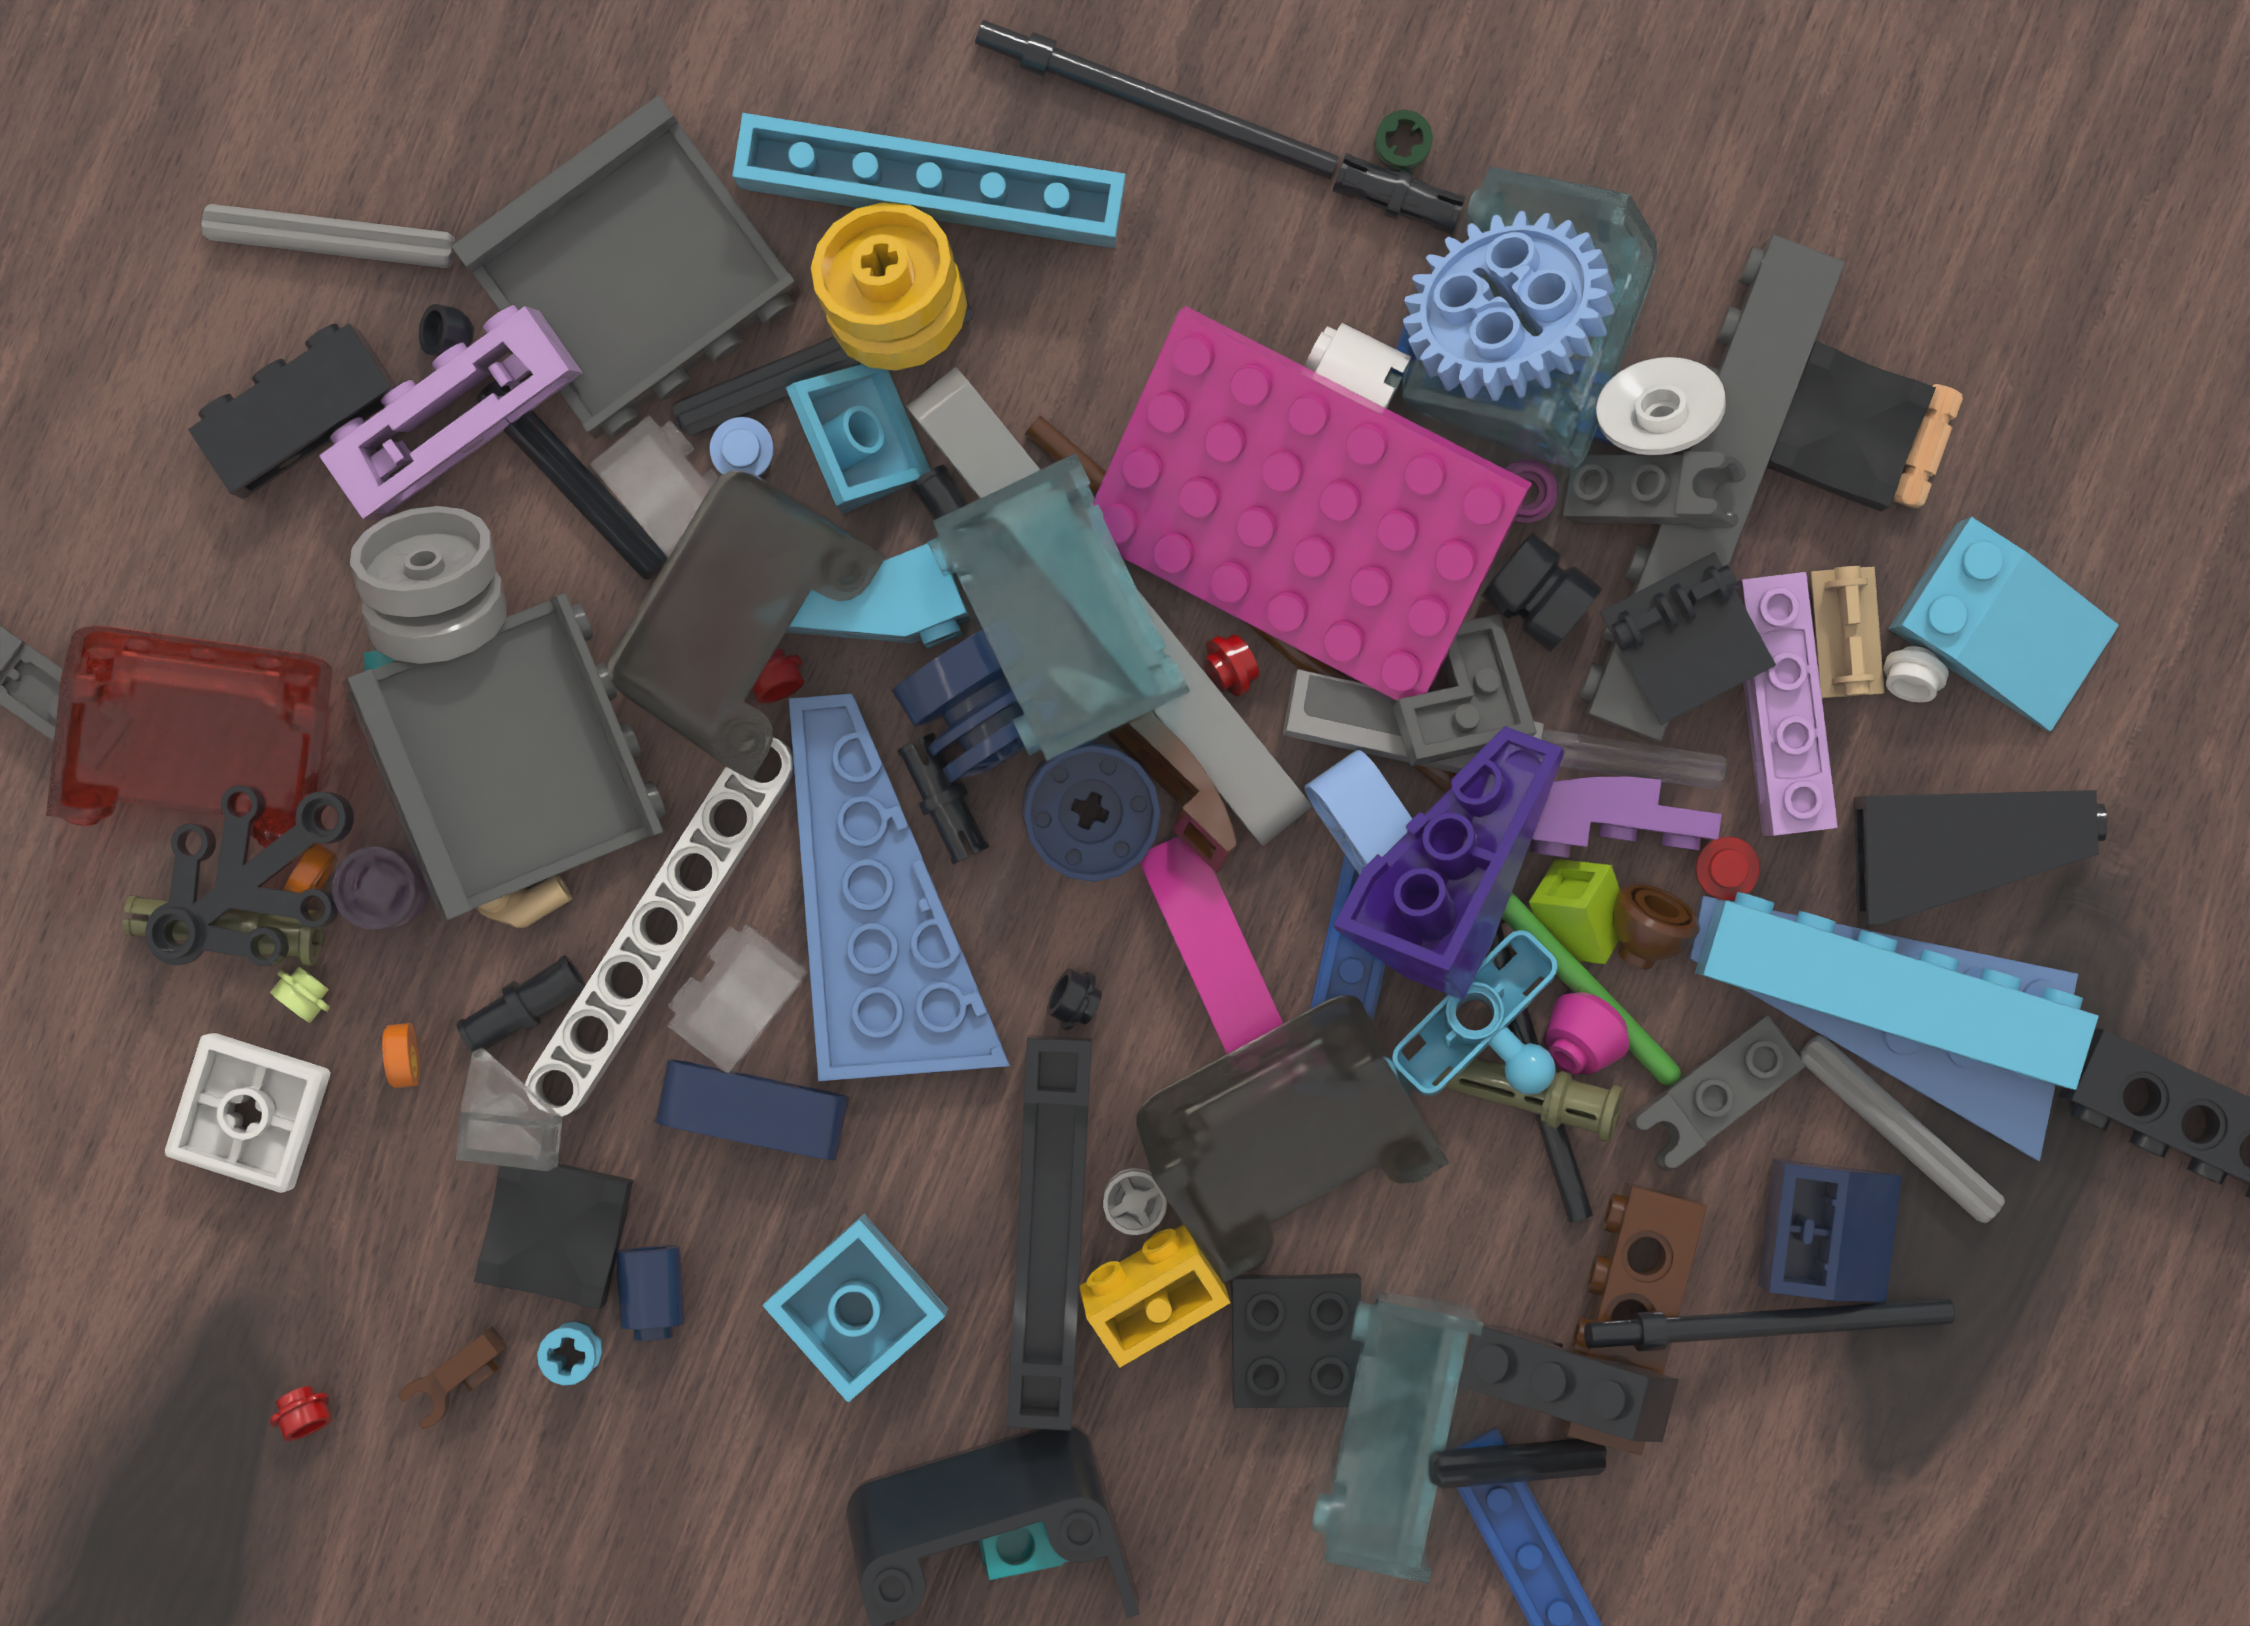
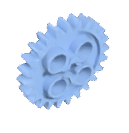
M1519 211L1512 226H1504L1498 214L1493 215L1489 231L1482 233L1476 225L1471 223L1468 225L1467 230L1469 240L1460 243L1454 238L1447 237L1445 243L1449 254L1445 258L1431 254L1426 257L1432 274L1414 275L1412 280L1418 293L1406 296L1404 300L1411 314L1403 319V323L1410 336L1408 341L1417 360L1422 362L1430 378L1439 375L1444 388L1448 391L1461 383L1467 398L1470 399L1480 391L1483 385L1486 386L1492 401H1498L1504 387L1513 385L1519 398L1525 397L1527 381L1536 379L1545 389L1550 388L1551 379L1549 372L1557 368L1568 375L1574 373L1569 358L1573 354L1591 357L1593 351L1587 336H1605L1607 330L1601 317L1614 314V307L1609 294L1615 292V288L1601 249H1595L1588 232L1577 235L1574 225L1570 220L1563 222L1555 228L1550 213H1544L1534 226L1530 225L1525 211ZM1479 275H1486L1496 285L1501 297L1494 298L1489 284L1484 279L1482 280ZM1523 312L1528 326L1533 331L1535 330L1539 336H1532L1522 326L1517 314Z

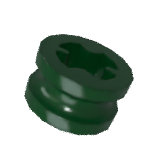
M1406 109L1393 111L1384 117L1377 128L1374 140L1376 155L1382 164L1391 170L1401 171V168L1406 170L1415 169L1424 162L1431 150L1433 141L1431 126L1423 116L1415 111ZM1398 125L1412 127L1410 136L1418 133L1421 139V144L1412 146L1407 157L1397 156L1395 154L1397 146L1394 145L1389 149L1386 144L1385 137L1394 136Z

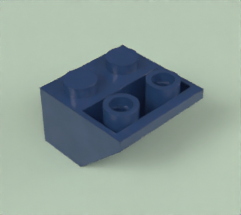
M1773 1158L1758 1286L1769 1293L1832 1301L1886 1302L1902 1175Z

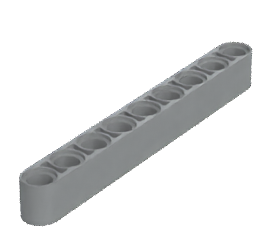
M957 367L952 368L905 406L1147 707L1191 751L1213 782L1220 797L1262 847L1312 808L1296 784Z

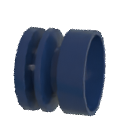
M1004 619L989 625L947 650L914 672L892 690L915 727L925 725L941 717L945 720L948 728L928 747L934 757L958 743L961 745L965 753L942 769L950 783H954L963 777L983 772L987 773L1036 742L1050 722L1063 713L1054 698L1031 711H1028L1023 702L1045 686L1040 676L1030 678L1014 686L1006 677L1027 655Z
M1088 741L1060 747L1040 761L1025 785L1021 808L1029 841L1045 864L1068 878L1091 882L1121 876L1141 862L1157 837L1161 813L1155 785L1138 762L1111 745ZM1090 792H1096L1099 794L1098 804L1106 810V814L1102 820L1092 818L1088 826H1082L1078 824L1080 815L1072 808V803L1075 799L1086 800Z

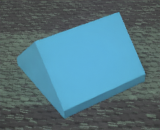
M864 364L795 382L786 387L833 500L842 514L908 487L920 476L931 470L888 370L869 368Z

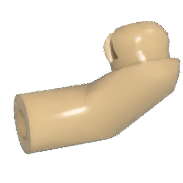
M557 874L541 881L530 889H520L481 905L477 909L483 916L516 928H525L572 900V895L563 879Z

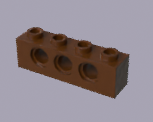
M1629 1182L1624 1183L1622 1195L1612 1193L1603 1222V1230L1612 1232L1606 1256H1595L1587 1282V1292L1595 1294L1589 1319L1579 1317L1574 1330L1570 1351L1605 1360L1621 1361L1664 1374L1671 1343H1668L1665 1350L1638 1352L1634 1346L1588 1348L1584 1338V1327L1587 1322L1611 1321L1614 1307L1627 1299L1639 1301L1643 1312L1662 1311L1666 1317L1679 1316L1707 1210L1705 1204L1697 1200ZM1639 1238H1654L1659 1246L1657 1262L1647 1270H1633L1627 1259L1629 1247ZM1562 1419L1560 1428L1569 1437L1641 1456L1643 1454L1645 1442L1630 1441Z

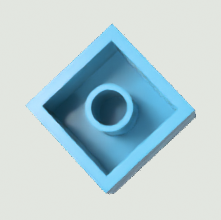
M865 1213L773 1293L762 1305L847 1402H850L946 1316L949 1309Z

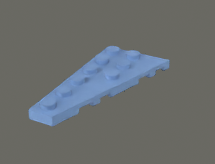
M854 694L789 698L818 1081L1010 1066V1062Z
M1707 896L1699 897L1696 917L1700 924V932L1692 944H1690L1687 956L1688 959L1695 963H1698L1716 901L1721 899ZM1772 910L1771 915L1796 922L1797 915ZM1836 924L1833 934L1856 941L1858 940L1860 930L1897 940L1895 953L1917 960L1920 958L1922 949L1960 960L1956 972L1981 979L1984 968L2020 978L2022 980L2018 991L2040 998L2043 996L2045 987L2073 995L2075 992L2078 978L2077 973ZM1740 988L1788 1015L1791 1019L1810 1030L1825 1036L1841 1046V1048L1913 1090L1960 1115L1975 1126L2015 1147V1149L2030 1158L2040 1161L2055 1090L2054 1084Z

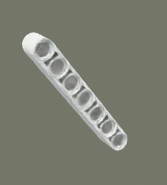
M756 735L745 740L737 748L529 1073L525 1083V1096L530 1107L538 1114L547 1118L563 1117L578 1110L595 1089L794 776L793 752L783 741L768 735ZM770 746L779 753L782 760V768L774 780L760 783L751 776L748 769V761L756 749ZM728 800L738 801L747 813L745 828L733 837L722 835L714 824L716 809L721 803ZM692 854L703 855L712 866L710 883L699 891L687 888L680 878L681 864ZM659 907L671 911L677 920V933L667 944L654 942L646 932L645 922L648 915ZM622 962L635 964L643 976L641 990L632 998L620 996L611 984L613 970ZM586 1016L600 1018L608 1029L606 1045L598 1052L585 1049L577 1038L578 1025ZM551 1070H559L566 1073L573 1083V1095L566 1105L553 1104L544 1095L543 1081Z

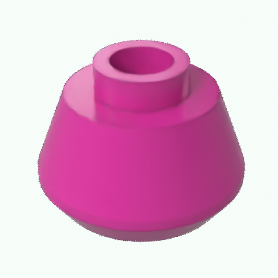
M1586 992L1564 994L1555 1001L1545 1041L1549 1048V1053L1558 1068L1573 1075L1579 1073L1590 1075L1626 1055L1629 1050L1628 1027L1623 1017L1608 1002Z

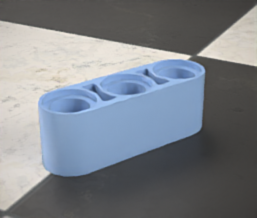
M1355 750L1304 787L1312 807L1359 875L1362 869L1377 854L1383 857L1408 832L1405 826L1412 820V817L1379 769L1361 750Z

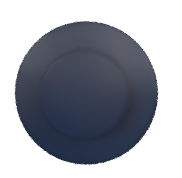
M645 1246L617 1250L616 1263L621 1329L634 1330V1340L636 1341L672 1338V1327L685 1324L680 1246Z

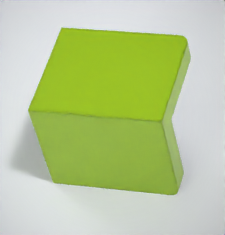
M1555 859L1529 901L1533 914L1578 961L1606 964L1619 942L1614 928L1613 911L1620 888L1612 865Z

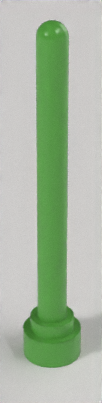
M1511 892L1502 919L1513 931L1524 930L1531 933L1557 960L1556 975L1573 993H1590L1613 1006L1623 1017L1628 1027L1629 1051L1662 1085L1671 1086L1675 1084L1681 1077V1070L1678 1064Z

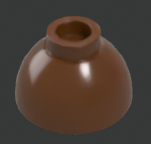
M1644 884L1630 885L1619 890L1614 903L1613 922L1615 932L1621 941L1618 954L1628 964L1640 969H1651L1656 960L1669 959L1683 952L1692 944L1700 932V924L1693 910L1675 895L1660 888Z

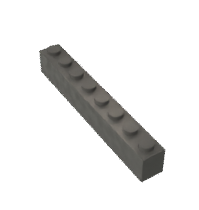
M1775 234L1763 244L1762 249L1754 246L1751 247L1738 278V282L1747 285V289L1739 309L1729 305L1719 326L1715 341L1725 346L1716 368L1706 365L1707 368L1718 376L1724 387L1726 398L1725 413L1716 429L1704 440L1682 451L1671 453V455H1683L1684 451L1722 452L1736 458L1744 466L1746 475L1740 482L1724 483L1716 490L1714 500L1719 502L1723 511L1730 510L1738 515V524L1733 528H1696L1691 524H1656L1648 546L1637 543L1627 565L1624 579L1633 582L1628 597L1713 552L1716 553L1722 566H1729L1845 261ZM1605 623L1601 639L1609 641L1610 644L1602 665L1591 662L1583 679L1578 698L1587 701L1582 716L1649 742H1659L1662 740L1668 722L1662 726L1660 725Z

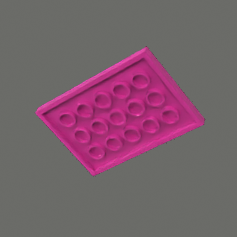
M1185 306L1178 312L1084 524L1104 549L1398 701V699L1429 693L1532 483Z

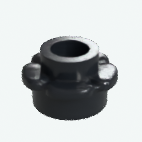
M1067 969L1058 979L1048 1001L1047 1014L1062 1021V1029L1070 1030L1075 1025V1022L1086 1025L1095 1015L1102 997V991L1095 988V975L1089 972L1080 974L1072 969Z

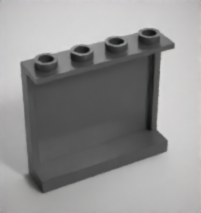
M659 95L451 246L464 265L474 274L500 311L512 305H515L518 310L524 306L540 310L583 372V374L567 384L559 392L581 420L582 426L587 433L595 439L604 432L611 439L627 430L640 418L636 411L637 408L655 395H657L660 401H664L679 392L692 380L687 373L689 370L707 357L712 363H716L731 354L743 343L739 336L741 332L758 320L766 326L779 319L794 306L795 303L790 297L800 290L790 273L780 263Z
M566 593L506 617L505 623L496 636L474 652L442 662L417 664L394 661L376 669H369L351 676L342 682L440 921L452 919L488 902L663 832L659 819L666 816V811L661 796L652 781L647 783L642 781L634 761L642 757L636 735L628 722L619 724L610 703V700L617 698L613 679L603 662L597 665L594 664L585 642L593 638L588 618L579 603L570 605Z

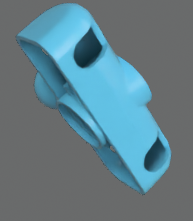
M1518 930L1509 934L1483 960L1464 1000L1447 995L1397 1045L1392 1056L1393 1066L1397 1073L1420 1095L1427 1097L1435 1096L1489 1045L1506 1062V1079L1512 1088L1519 1093L1527 1095L1539 1094L1546 1090L1555 1076L1556 1068L1553 1057L1548 1050L1540 1045L1523 1044L1507 1026L1534 1000L1542 989L1553 981L1557 972V960L1531 933ZM1510 944L1517 954L1499 971L1494 965L1493 960ZM1539 977L1544 979L1527 997L1523 995ZM1473 1000L1485 1003L1493 1013L1491 1023L1484 1029L1476 1031L1463 1027L1456 1017L1460 1006ZM1419 1034L1426 1044L1408 1061L1403 1055L1402 1050ZM1448 1067H1451L1453 1070L1437 1086H1434L1432 1083Z

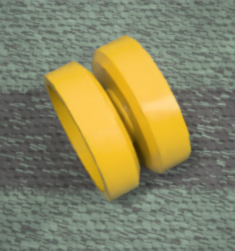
M881 202L857 208L834 222L818 242L811 265L814 290L822 309L826 313L834 338L849 357L869 368L894 371L922 365L946 350L962 329L967 309L964 284L959 269L954 262L947 236L932 216L911 205Z

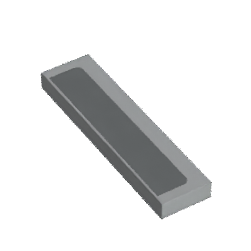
M1299 669L1296 670L1293 674L1282 735L1352 751L1361 750L1366 754L1409 763L1393 710L1397 700L1363 683ZM1534 721L1537 733L1533 737L1542 740L1544 723ZM1478 752L1421 766L1459 773Z

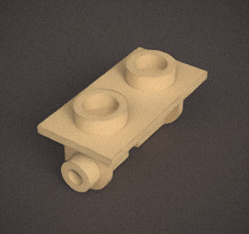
M1845 566L1834 568L1835 570L1811 571L1816 653L1822 698L1884 694L1875 567Z

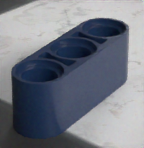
M668 1059L655 1123L819 1159L836 1160L849 1097L826 1090L712 1066Z

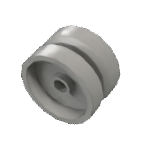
M442 506L415 508L382 519L364 531L351 549L350 567L356 591L363 600L362 614L367 634L378 652L396 661L417 664L442 662L474 652L496 636L506 621L507 601L502 579L496 572L497 557L492 535L480 517L458 508Z

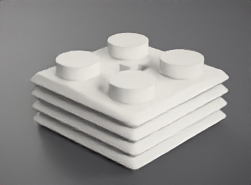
M217 1033L203 1035L200 1038L167 1141L165 1155L169 1158L279 1193L293 1189L330 1078V1071L327 1068ZM253 1097L256 1100L255 1108L262 1112L261 1121L250 1123L246 1129L242 1127L243 1116L234 1112L235 1104L247 1102Z

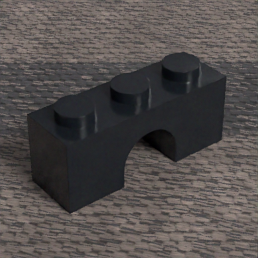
M1475 1324L1459 1384L1460 1387L1630 1441L1663 1442L1679 1379L1625 1362L1605 1360L1562 1348L1563 1343L1508 1326Z

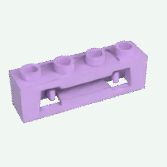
M515 305L503 309L484 324L483 328L487 332L486 335L468 348L464 343H459L449 348L432 362L436 371L417 385L413 380H408L398 385L381 399L385 407L366 422L362 417L355 418L330 436L334 445L319 455V457L362 519L381 520L503 432L510 423L518 420L523 414L532 411L583 374L540 310L526 306L518 310ZM509 351L513 352V354H511L502 362H496ZM532 372L533 375L521 384L519 383V380ZM491 374L500 387L506 385L513 389L504 396H497L495 393H492L412 452H410L403 440L393 442L390 439L398 432L411 433ZM382 444L384 448L377 452L376 448ZM401 466H406L404 469H402L400 472H398L390 478L389 475L392 474L395 470H397Z
M1806 572L1738 581L1739 588L1735 590L1776 664L1775 667L1743 683L1762 836L1838 828Z

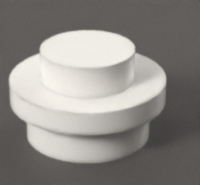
M1909 646L1903 650L1890 653L1885 660L1883 668L1887 677L1886 687L1892 694L1901 699L1919 703L1933 700L1936 697L1937 691L1945 687L1949 675L1947 667L1933 651L1919 646Z

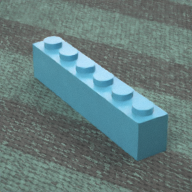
M742 113L732 175L737 186L742 190L855 208L881 202L906 204L932 216L937 221L1113 249L1116 248L1125 192V173Z
M1737 892L1734 903L1726 900L1716 901L1694 974L2060 1087L2077 1089L2099 1015L2080 1010L2083 1001L2082 997L2045 987L2043 996L2040 998L2018 991L2022 980L2020 978L1987 968L1983 969L1981 979L1956 971L1960 960L1926 949H1922L1919 960L1895 953L1897 940L1872 932L1860 930L1857 941L1833 934L1836 925L1835 921L1803 911L1798 912L1796 922L1771 915L1775 903L1745 893Z

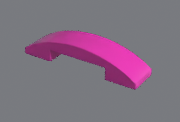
M1179 836L1149 849L1143 860L1139 863L1241 1087L1299 1061L1213 869Z

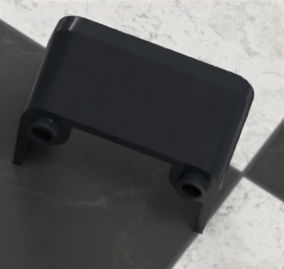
M1073 1423L1071 1430L1032 1429L868 1479L854 1490L848 1502L847 1521L861 1596L870 1626H895L894 1621L911 1615L920 1606L926 1590V1579L920 1558L1041 1521L1044 1523L1052 1548L1065 1560L1085 1563L1108 1556L1126 1617L1130 1618L1139 1615V1595L1093 1443L1089 1435L1081 1427Z

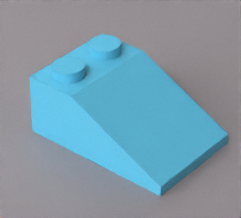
M1969 517L1955 524L1888 630L1913 646L1933 651L1947 668L2040 728L2051 732L2119 625L2026 551L1975 518Z
M938 540L755 612L759 623L771 632L911 644L922 640L927 649L962 636L959 625L971 620Z

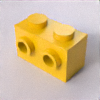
M1189 1222L1175 1230L1164 1229L1155 1233L1144 1243L1141 1250L1120 1262L1110 1261L1099 1266L1090 1274L1087 1281L1079 1286L1087 1320L1119 1368L1230 1304L1221 1271Z

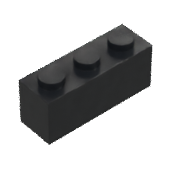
M337 323L331 324L312 335L305 342L308 350L288 364L284 359H278L266 365L251 378L255 384L253 387L236 398H233L231 394L218 397L199 411L198 415L201 421L188 430L230 494L245 499L330 443V436L349 421L358 417H362L365 420L384 407L381 399L397 386L361 331L350 323L341 329Z

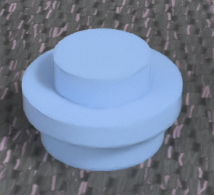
M736 417L725 421L715 430L710 442V456L714 466L725 477L735 481H750L761 476L769 468L774 456V443L770 433L761 423L747 417Z

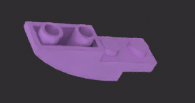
M1621 776L1587 777L1553 782L1532 837L1531 853L1569 858L1571 846L1587 847L1591 823L1600 825L1598 837L1636 842L1638 830L1663 833L1662 846L1700 851L1701 839L1718 840L1722 814L1658 805L1661 779Z

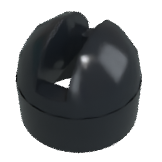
M433 304L424 312L419 325V343L426 354L439 356L456 344L464 343L468 348L473 342L474 327L468 316L464 315L461 310L451 306Z

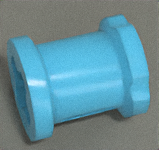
M580 1321L565 1322L558 1329L547 1334L540 1343L537 1353L538 1365L543 1375L553 1383L574 1385L584 1380L593 1368L597 1367L603 1354L602 1340L594 1333L589 1324ZM568 1338L574 1339L575 1350L585 1352V1357L581 1358L572 1368L567 1367L566 1356L556 1354V1348L562 1346L568 1341Z

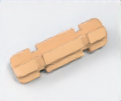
M1933 385V387H1936L1909 451L1904 471L1901 474L1899 485L1893 498L1895 502L1910 508H1919L1926 503L1932 486L1928 482L1929 476L1936 475L1953 428L1948 423L1957 417L1963 400L1960 392L1945 385Z

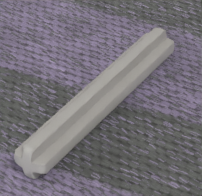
M209 204L204 208L201 222L202 235L212 241L448 268L452 265L455 252L451 247L455 244V239L448 232Z
M1816 1035L1802 1048L1799 1057L1806 1065V1068L1979 1222L1987 1223L1996 1216L2005 1203L2004 1197L1825 1036Z

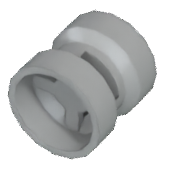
M1129 1167L1118 1171L1110 1178L1104 1189L1103 1208L1106 1218L1115 1229L1124 1234L1141 1235L1148 1233L1160 1224L1166 1213L1167 1197L1163 1183L1156 1174L1145 1168Z

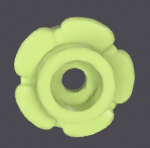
M298 966L292 975L283 970L277 973L281 979L272 988L270 994L302 1019L311 1023L321 1009L326 1012L329 1011V1005L322 1000L329 989L303 968Z

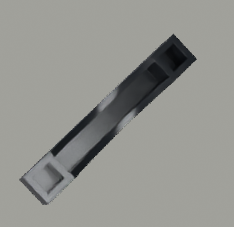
M1029 1035L1027 1037L1018 1238L1006 1427L1071 1430L1092 1038Z

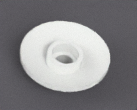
M1676 357L1649 359L1625 368L1604 386L1596 405L1597 420L1605 437L1623 450L1643 455L1670 454L1696 445L1716 429L1725 413V391L1718 376L1698 362Z

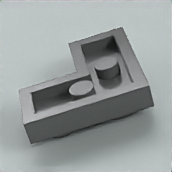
M1500 614L1463 622L1443 663L1450 688L1398 699L1393 706L1411 767L1479 752L1504 726L1530 736H1534L1537 733Z

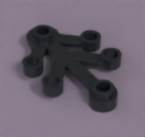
M235 785L227 789L221 799V810L225 820L215 887L198 901L200 863L210 858L214 853L216 838L213 831L203 824L189 823L178 827L171 838V847L175 854L169 902L157 907L150 915L146 925V941L154 956L170 965L192 963L205 950L247 957L253 964L258 966L276 965L286 958L289 951V942L286 935L278 928L260 927L247 933L211 925L231 909L295 918L302 925L310 928L326 927L333 923L338 915L339 905L336 897L330 891L325 889H308L298 893L261 886L315 844H332L344 839L351 831L354 822L353 809L348 800L334 792H314L307 795L297 807L296 825L247 862L252 823L258 821L264 814L266 807L265 798L259 789L249 785ZM244 792L251 800V809L247 815L242 817L235 809V801ZM328 806L334 807L338 813V822L331 830L326 829L321 821L322 812ZM192 831L200 835L202 842L200 850L194 855L186 848V838ZM315 896L319 897L325 905L324 914L318 920L313 919L308 912V904ZM179 921L184 922L189 931L188 938L182 945L174 940L172 934L174 925ZM264 935H269L275 943V950L269 958L263 957L258 949L259 941Z

